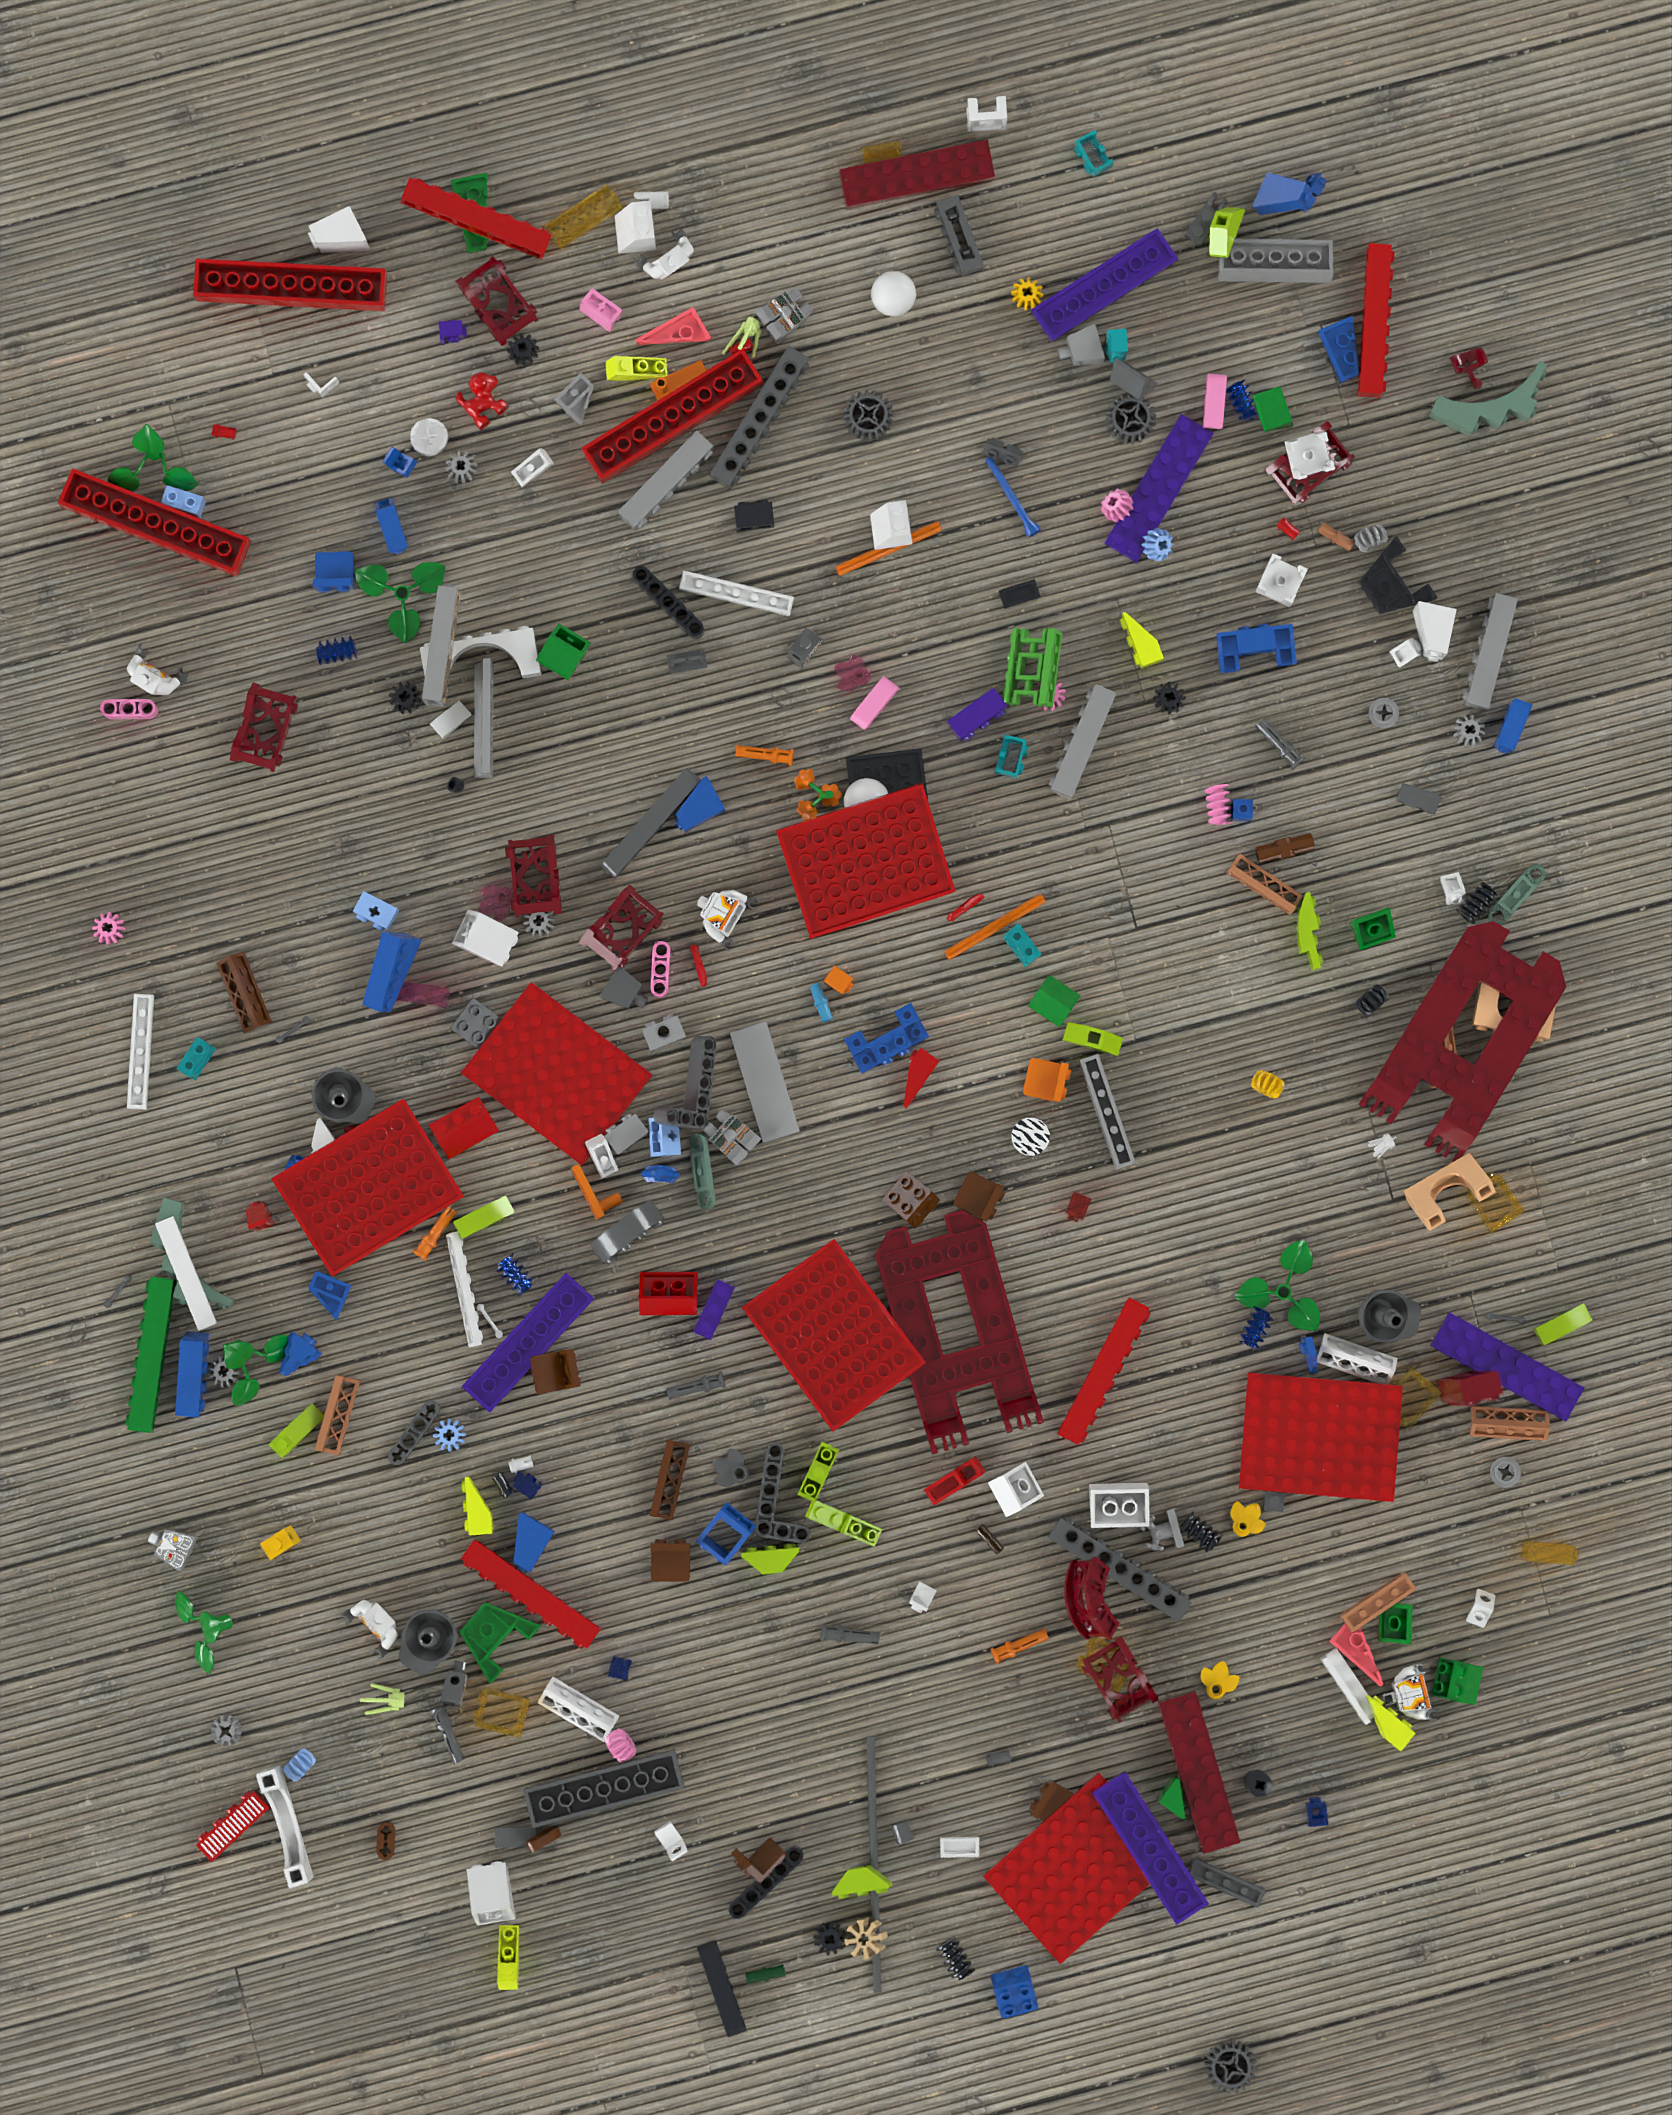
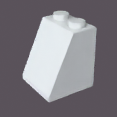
M651 201L632 202L615 215L619 254L656 250Z
M350 206L309 225L311 232L308 235L314 248L319 247L321 253L370 250Z
M1419 601L1413 609V614L1422 647V654L1428 657V660L1438 662L1447 655L1457 609Z
M467 910L452 944L502 967L510 957L511 947H514L517 943L519 932L480 912Z
M496 1861L492 1862L491 1865H474L467 1869L471 1912L477 1926L516 1919L506 1863Z

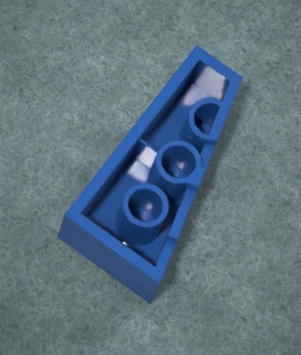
M382 932L362 1005L379 1012L392 1011L422 939L402 932Z
M187 1331L180 1340L176 1416L199 1417L205 1410L203 1393L206 1392L207 1387L205 1374H207L208 1370L207 1356L209 1353L210 1333Z

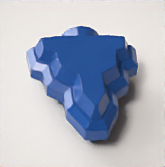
M656 1165L646 1166L645 1170L641 1172V1176L646 1182L675 1183L676 1179L680 1178V1173L676 1171L675 1167Z
M291 1331L287 1339L288 1344L284 1349L286 1356L281 1362L280 1373L287 1376L294 1373L299 1366H306L311 1361H316L322 1355L315 1347L317 1341L306 1333L300 1336Z

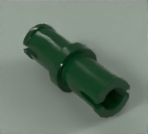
M783 1964L769 1968L764 1966L759 1970L745 1972L747 1984L759 1981L769 1982V1979L786 1977Z

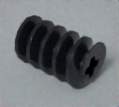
M1485 882L1480 884L1481 888L1477 887L1475 889L1476 893L1472 892L1470 898L1464 900L1465 904L1461 903L1459 905L1460 910L1456 909L1466 921L1475 924L1473 917L1481 918L1478 913L1479 911L1484 914L1486 913L1484 906L1491 908L1489 901L1497 902L1494 897L1497 893Z
M1192 1511L1182 1522L1181 1533L1188 1531L1187 1538L1194 1536L1193 1543L1200 1541L1199 1548L1206 1545L1205 1552L1207 1553L1218 1544L1223 1535L1217 1538L1218 1531L1215 1530L1211 1533L1212 1526L1210 1525L1205 1528L1206 1521L1199 1523L1200 1517L1196 1516L1193 1518L1194 1512Z
M1249 1771L1244 1778L1246 1789L1256 1797H1264L1272 1789L1271 1778L1264 1771ZM1257 1780H1259L1261 1784L1259 1787L1256 1783Z
M954 1936L941 1943L936 1948V1951L943 1950L940 1958L947 1957L944 1965H951L947 1971H954L955 1973L951 1978H958V1981L971 1975L975 1969L969 1968L971 1961H965L968 1956L967 1954H961L964 1949L963 1947H957L960 1942L959 1940H954L956 1937Z

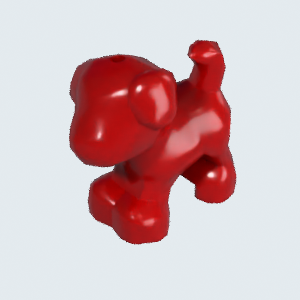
M479 372L474 374L468 383L470 390L476 396L467 401L463 398V392H458L455 399L465 409L466 413L473 418L477 428L483 430L490 424V421L486 416H481L480 413L492 409L498 415H501L509 406L503 399L494 400L491 394L498 385L497 377Z

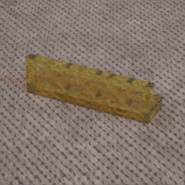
M605 185L544 226L552 234L554 241L561 249L623 209V206L615 192L608 185Z

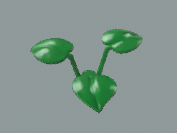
M147 423L132 439L133 446L138 451L145 453L137 470L132 473L129 468L120 467L113 470L107 480L109 483L121 488L135 491L140 485V480L135 476L139 474L147 458L151 460L161 458L163 472L166 475L163 478V483L166 486L184 491L192 490L198 486L194 476L182 467H173L169 472L167 471L165 454L162 453L164 442Z
M424 562L417 565L411 575L416 583L409 587L400 585L394 588L385 585L389 579L388 573L384 567L377 564L356 569L355 577L359 587L369 596H380L383 588L394 591L395 597L401 601L402 611L396 610L391 613L388 619V626L397 638L403 643H407L416 635L420 626V617L415 610H406L405 600L409 598L410 590L418 585L424 593H435L438 590V585L442 586L445 566L437 562Z
M1301 1240L1290 1244L1281 1255V1266L1284 1269H1290L1285 1283L1280 1284L1275 1291H1267L1268 1284L1266 1281L1259 1277H1253L1242 1284L1235 1294V1298L1244 1306L1252 1309H1262L1268 1306L1270 1303L1268 1294L1277 1295L1281 1300L1288 1299L1295 1304L1288 1310V1320L1291 1325L1301 1330L1317 1331L1320 1322L1317 1304L1308 1297H1303L1299 1302L1291 1297L1292 1288L1289 1282L1293 1271L1297 1274H1304L1311 1269L1313 1264V1256L1307 1242Z
M282 1334L270 1338L264 1346L265 1352L254 1349L252 1344L242 1340L223 1344L225 1365L229 1369L242 1367L246 1376V1380L241 1379L237 1381L232 1389L231 1397L235 1406L243 1405L252 1400L260 1388L259 1382L256 1379H250V1375L244 1365L245 1361H248L253 1353L262 1357L266 1356L268 1363H276L286 1356L284 1349L288 1344L287 1339L289 1335Z
M178 1590L175 1601L177 1614L184 1623H189L190 1619L200 1620L205 1640L203 1643L201 1641L196 1642L195 1657L200 1667L206 1673L211 1674L214 1667V1656L207 1643L213 1644L222 1631L231 1629L233 1626L232 1619L228 1614L216 1617L206 1611L202 1612L200 1616H194L190 1600Z

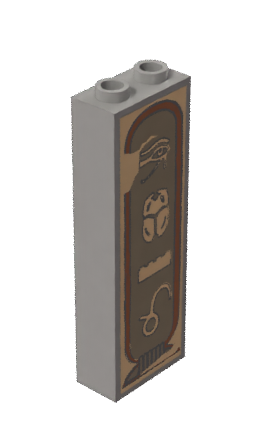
M444 583L443 586L438 585L422 694V700L426 705L445 707L461 597L458 588H455L453 584Z

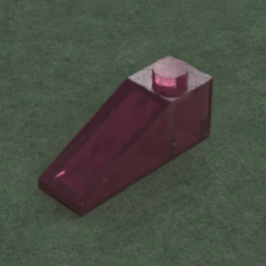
M404 982L396 1001L447 1009L450 989Z

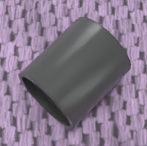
M908 1820L891 1825L897 1845L914 1839Z

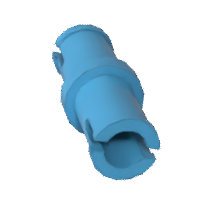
M821 983L809 986L815 1001L814 1006L818 1009L821 1022L824 1023L832 1020L833 1017L828 1006L829 1000L825 998Z

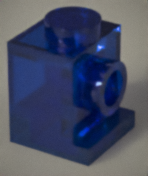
M520 1471L512 1480L515 1482L513 1487L531 1500H533L544 1483L539 1482L537 1484V1479L529 1473L525 1475Z
M613 1656L608 1677L627 1681L632 1660Z
M1321 1797L1309 1798V1802H1305L1307 1826H1327L1326 1801H1321ZM1317 1807L1319 1809L1318 1814L1312 1813L1313 1808Z

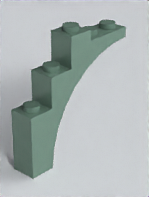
M1540 361L1529 378L1521 386L1495 400L1465 403L1438 396L1428 417L1467 436H1470L1472 431L1476 433L1481 422L1498 429L1501 424L1505 425L1509 417L1508 414L1527 422L1537 412L1538 408L1535 407L1537 401L1532 398H1535L1539 390L1536 387L1539 380L1543 381L1547 373L1544 370L1547 364Z
M163 1197L156 1223L174 1216L182 1235V1215L185 1204ZM155 1225L150 1242L155 1243L154 1247L165 1250ZM166 1252L161 1270L166 1271L165 1275L176 1278ZM198 1275L208 1302L209 1300L217 1302L216 1306L227 1309L228 1306L233 1307L235 1299L219 1293ZM177 1281L173 1298H177V1303L188 1306L180 1284Z

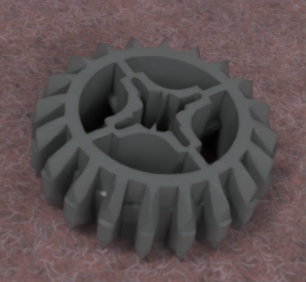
M865 390V395L862 396V393L859 391L857 393L858 398L854 395L851 396L853 403L850 401L846 402L849 408L843 409V412L846 413V415H843V420L849 421L844 425L845 427H850L849 433L856 431L854 438H857L860 434L862 435L861 441L865 440V436H868L869 442L872 441V436L879 440L878 433L885 436L886 432L884 429L890 430L891 427L888 424H893L894 420L889 418L894 416V412L889 411L892 409V404L886 405L889 401L888 398L881 400L883 397L882 393L876 397V391L873 390L872 395H868V390ZM864 402H872L877 405L867 407L864 405ZM857 407L859 409V412L861 413V416L855 423L853 419V412ZM880 409L884 413V419L881 424L878 423L875 417ZM865 413H867V414L873 413V414H872V418H871V419H870L869 417L865 418ZM869 424L874 429H863L861 427Z
M1127 393L1125 399L1121 394L1119 395L1120 401L1114 398V405L1109 404L1108 408L1111 411H1106L1105 415L1110 418H1106L1105 423L1110 424L1107 426V430L1113 429L1112 437L1118 434L1117 441H1120L1122 437L1125 438L1124 444H1127L1128 439H1131V444H1135V438H1137L1138 442L1141 443L1142 436L1147 439L1149 437L1147 432H1153V428L1150 426L1156 425V422L1153 421L1156 418V414L1151 413L1155 408H1148L1151 402L1147 401L1144 403L1145 397L1139 400L1136 397L1131 398V394ZM1125 405H1135L1131 410L1120 409ZM1139 409L1145 414L1146 424L1138 416ZM1135 412L1134 419L1127 425V416L1130 417V415H1133V413ZM1115 414H1118L1119 418L1123 420L1122 428L1117 425ZM1131 427L1142 428L1137 432H1126Z
M1231 2039L1230 2045H1228L1227 2040H1223V2047L1217 2042V2050L1212 2047L1210 2048L1213 2055L1206 2054V2058L1211 2061L1204 2062L1205 2066L1210 2067L1204 2070L1205 2074H1211L1207 2077L1208 2081L1214 2080L1212 2086L1215 2088L1219 2085V2091L1221 2092L1226 2087L1228 2094H1230L1231 2088H1233L1235 2093H1238V2086L1245 2090L1244 2083L1249 2086L1251 2085L1248 2078L1255 2079V2075L1251 2071H1257L1255 2066H1251L1257 2063L1256 2059H1250L1254 2056V2053H1247L1249 2047L1246 2045L1242 2048L1243 2043L1241 2041L1235 2046L1234 2039ZM1234 2051L1227 2059L1218 2058L1225 2052ZM1239 2053L1246 2060V2070L1237 2064ZM1234 2061L1233 2065H1234L1237 2069L1231 2068L1229 2071H1227L1228 2068H1227V2066H1225V2064H1226V2065H1227V2064L1230 2065V2064ZM1215 2063L1224 2068L1222 2079L1215 2073ZM1234 2074L1243 2075L1236 2081L1228 2082Z

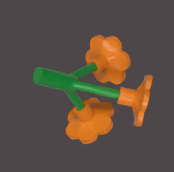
M802 769L794 779L798 790H806L812 787L819 793V798L814 802L801 800L798 803L797 812L802 815L804 820L816 817L818 814L816 805L821 800L822 804L828 807L830 805L837 806L839 799L842 798V792L839 791L836 784H825L822 786V790L818 788L813 782L815 776L812 769Z

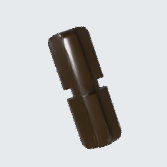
M983 1524L976 1529L979 1536L987 1542V1545L995 1554H999L1004 1549Z

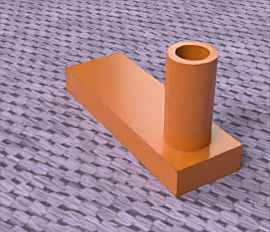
M700 360L665 377L657 378L656 381L650 383V387L658 401L699 376L706 369Z
M577 1164L571 1168L596 1221L605 1216V1211L623 1203L618 1192L598 1202L580 1165Z

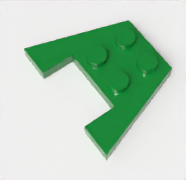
M485 1602L460 1630V1634L491 1685L504 1669L489 1656L514 1628L526 1639L530 1640L542 1625Z

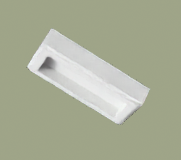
M940 1837V1858L979 1857V1837Z

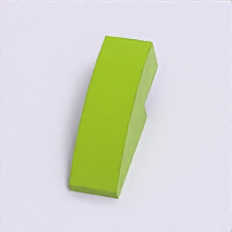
M503 1196L453 1223L461 1238L465 1239L515 1213L507 1196Z
M1582 1303L1533 1329L1541 1346H1544L1591 1322L1592 1318L1585 1304Z

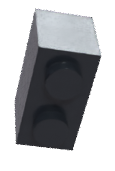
M762 499L753 504L744 501L735 505L737 532L775 528L772 501L768 502L767 499Z

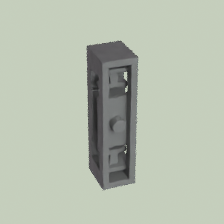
M958 195L936 202L934 213L937 220H941L943 225L940 227L943 237L948 239L949 244H947L949 254L954 255L956 260L953 262L956 272H960L961 277L983 270L984 264ZM957 215L958 225L968 249L963 252L964 260H962L961 248L951 223L956 221Z

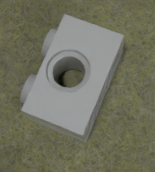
M671 1014L663 1017V1021L656 1024L653 1021L644 1025L645 1029H642L651 1052L686 1039L678 1015L674 1017ZM660 1028H668L669 1034L666 1037H660L658 1035Z

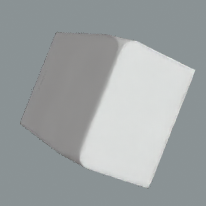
M539 448L512 470L511 473L521 487H524L554 465V462L544 449Z
M458 701L432 721L430 725L444 740L472 714Z
M602 1134L585 1142L601 1179L618 1171L607 1140Z

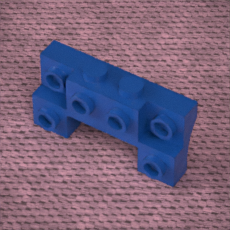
M1261 624L1253 629H1250L1249 626L1239 627L1237 631L1216 634L1220 674L1240 671L1238 656L1275 652L1277 667L1297 663L1293 624L1270 627L1268 624Z
M912 1003L894 1011L901 1026L870 1043H867L861 1030L844 1039L862 1074L882 1063L885 1066L893 1062L894 1056L898 1054L901 1057L911 1052L909 1048L929 1038Z

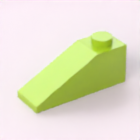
M312 1403L269 1446L281 1458H285L323 1420L324 1414Z

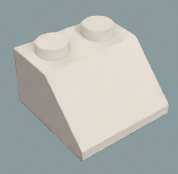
M906 500L886 503L870 514L875 550L912 544Z
M1026 1462L988 1482L1006 1517L1024 1509L1044 1496Z

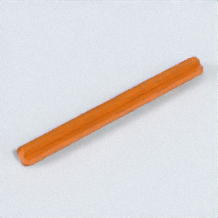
M936 521L911 532L912 544L940 532L941 526L939 522ZM909 545L873 549L837 565L836 571L841 576Z
M1038 894L945 950L946 957L951 960L1045 903L1043 895Z

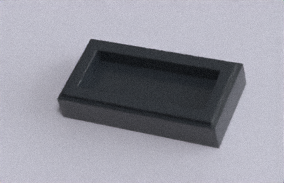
M1035 579L998 591L1004 609L1041 598Z

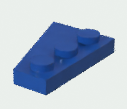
M1353 316L1318 330L1319 337L1340 383L1359 375Z

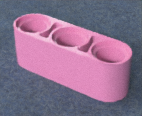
M1207 374L1203 428L1222 429L1227 375Z
M883 676L855 710L850 719L863 730H866L892 699L899 687Z
M108 699L101 703L100 711L108 719H153L158 714V707L149 699ZM109 705H114L113 713L107 714L106 708ZM128 705H133V711L126 714L125 708ZM152 705V711L148 714L144 713L145 706Z
M663 941L655 943L652 953L650 988L652 994L657 998L665 997L669 990L671 951L669 945ZM659 946L667 948L665 955L657 954L656 950ZM658 965L666 967L664 974L659 975L655 972ZM657 984L665 986L663 993L658 994L654 991Z

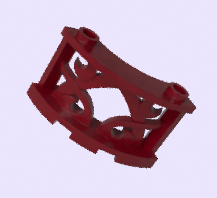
M492 256L489 261L464 278L460 277L455 282L467 301L476 309L474 311L482 323H485L492 336L503 346L508 343L507 339L531 322H537L538 318L535 314L538 312L532 303L528 304L513 285L504 271L506 270L504 263L501 260L497 261ZM494 267L498 277L492 278L490 273L489 282H485L483 274ZM478 277H480V283L468 285L474 280H476ZM502 279L508 287L500 285ZM482 290H485L486 299L481 301L478 296L483 295ZM489 290L508 295L509 300L506 313L500 310L486 312L485 308L490 301ZM515 297L520 304L515 305ZM523 310L526 312V314L521 317V315L518 314V311ZM497 314L502 316L504 319L502 320V318L499 317L498 321H494L493 316ZM512 315H513L514 317H516V318H519V319L516 320V321L513 320V319H512Z
M1328 421L1313 430L1312 433L1318 431L1327 433L1328 441L1325 444L1328 457L1334 462V470L1328 472L1320 471L1307 475V478L1297 480L1296 488L1298 484L1304 485L1303 491L1297 494L1289 485L1294 478L1287 453L1281 455L1265 469L1268 475H1272L1292 500L1293 505L1299 501L1301 504L1310 498V492L1340 469L1345 471L1352 465L1351 460L1355 458V455H1350L1331 431L1332 425ZM1334 450L1336 453L1329 454V451ZM1339 456L1341 461L1336 462L1334 457ZM1278 470L1290 476L1288 481L1285 480ZM1316 479H1318L1316 482H1314V483L1310 486L1309 480H1316Z
M252 683L247 693L242 715L244 716L242 727L239 726L232 744L230 760L235 762L241 760L268 768L271 772L275 771L276 766L280 767L283 759L281 753L290 728L292 716L296 714L298 704L295 703L297 696L281 694L261 688L260 684ZM258 696L270 699L269 703H266ZM274 701L287 704L286 711L284 713L279 711L281 705L276 706L273 710L272 705ZM259 709L262 713L263 709L265 710L260 717L255 716V711ZM269 714L277 732L269 739L260 742L258 732L250 727L251 722L263 721ZM285 718L284 725L282 726L280 719ZM254 734L255 744H253V739L248 741V735ZM279 740L277 747L272 745ZM259 749H262V753L265 756L267 751H272L273 756L271 760L259 757ZM243 751H254V755Z
M554 834L546 835L543 838L508 840L505 854L506 858H510L513 899L510 900L511 911H515V917H520V914L554 911V914L562 913L559 870L554 869L557 868ZM547 845L537 850L536 852H534L532 848L534 846ZM529 847L531 856L528 857L522 851L523 857L520 859L516 857L515 848ZM540 859L541 864L543 861H547V866L541 867L537 860ZM533 863L541 873L550 875V878L543 880L539 884L537 891L531 889L522 880ZM516 864L521 866L518 873H516ZM518 886L523 890V892H521V893H519V894H518ZM544 886L550 887L549 891H544L543 889V894H541V890ZM532 897L535 898L534 903H529L532 900ZM522 898H527L526 904H520Z
M631 885L623 889L608 908L610 912L604 914L603 917L601 916L579 940L581 945L584 947L588 945L613 966L611 969L614 971L618 967L622 969L629 961L627 958L642 943L653 928L657 930L663 923L661 918L664 916V913L657 910L639 895ZM630 897L640 904V906L637 909L635 908ZM644 908L654 916L648 923L643 921L647 914H642L639 917L637 915ZM623 911L625 916L629 912V915L621 918L618 913ZM631 919L632 937L627 940H612L614 930L609 921L625 923ZM639 929H642L644 932L639 936ZM603 930L609 931L608 939L606 938L607 934H603ZM614 951H618L620 956L615 955Z
M1092 1557L1091 1560L1085 1561L1071 1560L1064 1583V1599L1069 1618L1075 1629L1085 1640H1089L1090 1637L1103 1636L1106 1639H1112L1120 1624L1111 1613L1103 1596L1110 1568L1097 1557ZM1083 1591H1084V1594H1085V1602H1086L1087 1610H1086V1607H1085V1604H1084V1600H1083Z
M1122 1636L1082 1660L1085 1666L1081 1668L1087 1678L1089 1676L1092 1677L1110 1708L1107 1711L1112 1720L1117 1719L1121 1723V1718L1149 1701L1155 1703L1159 1700L1142 1669L1135 1667L1138 1663ZM1118 1648L1111 1657V1659L1106 1655L1114 1649ZM1103 1657L1108 1662V1666L1106 1667L1103 1663H1098L1101 1671L1097 1672L1093 1669L1091 1663ZM1119 1664L1122 1668L1123 1664H1127V1669L1121 1670L1117 1665ZM1114 1671L1122 1676L1136 1675L1128 1684V1693H1119L1111 1690ZM1098 1679H1104L1103 1688L1099 1683ZM1135 1685H1139L1138 1688H1136V1689L1134 1688V1691H1135V1692H1133V1687H1134ZM1108 1697L1115 1699L1113 1703H1111Z

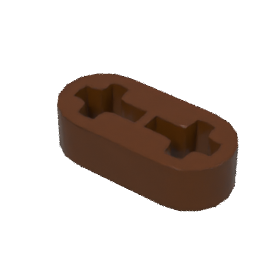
M391 1822L382 1823L377 1831L376 1852L378 1857L383 1860L390 1859L395 1852L396 1828ZM385 1826L392 1830V1833L388 1834V1839H385V1833L381 1831ZM385 1842H388L387 1848L391 1849L387 1856H384V1852L380 1851V1849L384 1848Z
M555 1825L527 1840L526 1845L529 1852H534L558 1839L562 1834L558 1826Z

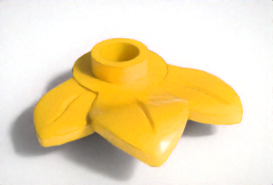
M1238 1501L1233 1504L1230 1516L1234 1521L1232 1525L1233 1532L1237 1536L1245 1537L1249 1533L1258 1534L1265 1528L1266 1523L1259 1519L1261 1515L1259 1504L1253 1503L1245 1508ZM1244 1524L1245 1530H1242L1239 1525Z
M1224 1661L1217 1663L1212 1670L1203 1667L1201 1671V1681L1206 1686L1207 1695L1212 1699L1222 1698L1225 1692H1232L1239 1683L1240 1677L1229 1675L1228 1667ZM1214 1686L1219 1687V1691L1217 1693H1213L1212 1688Z

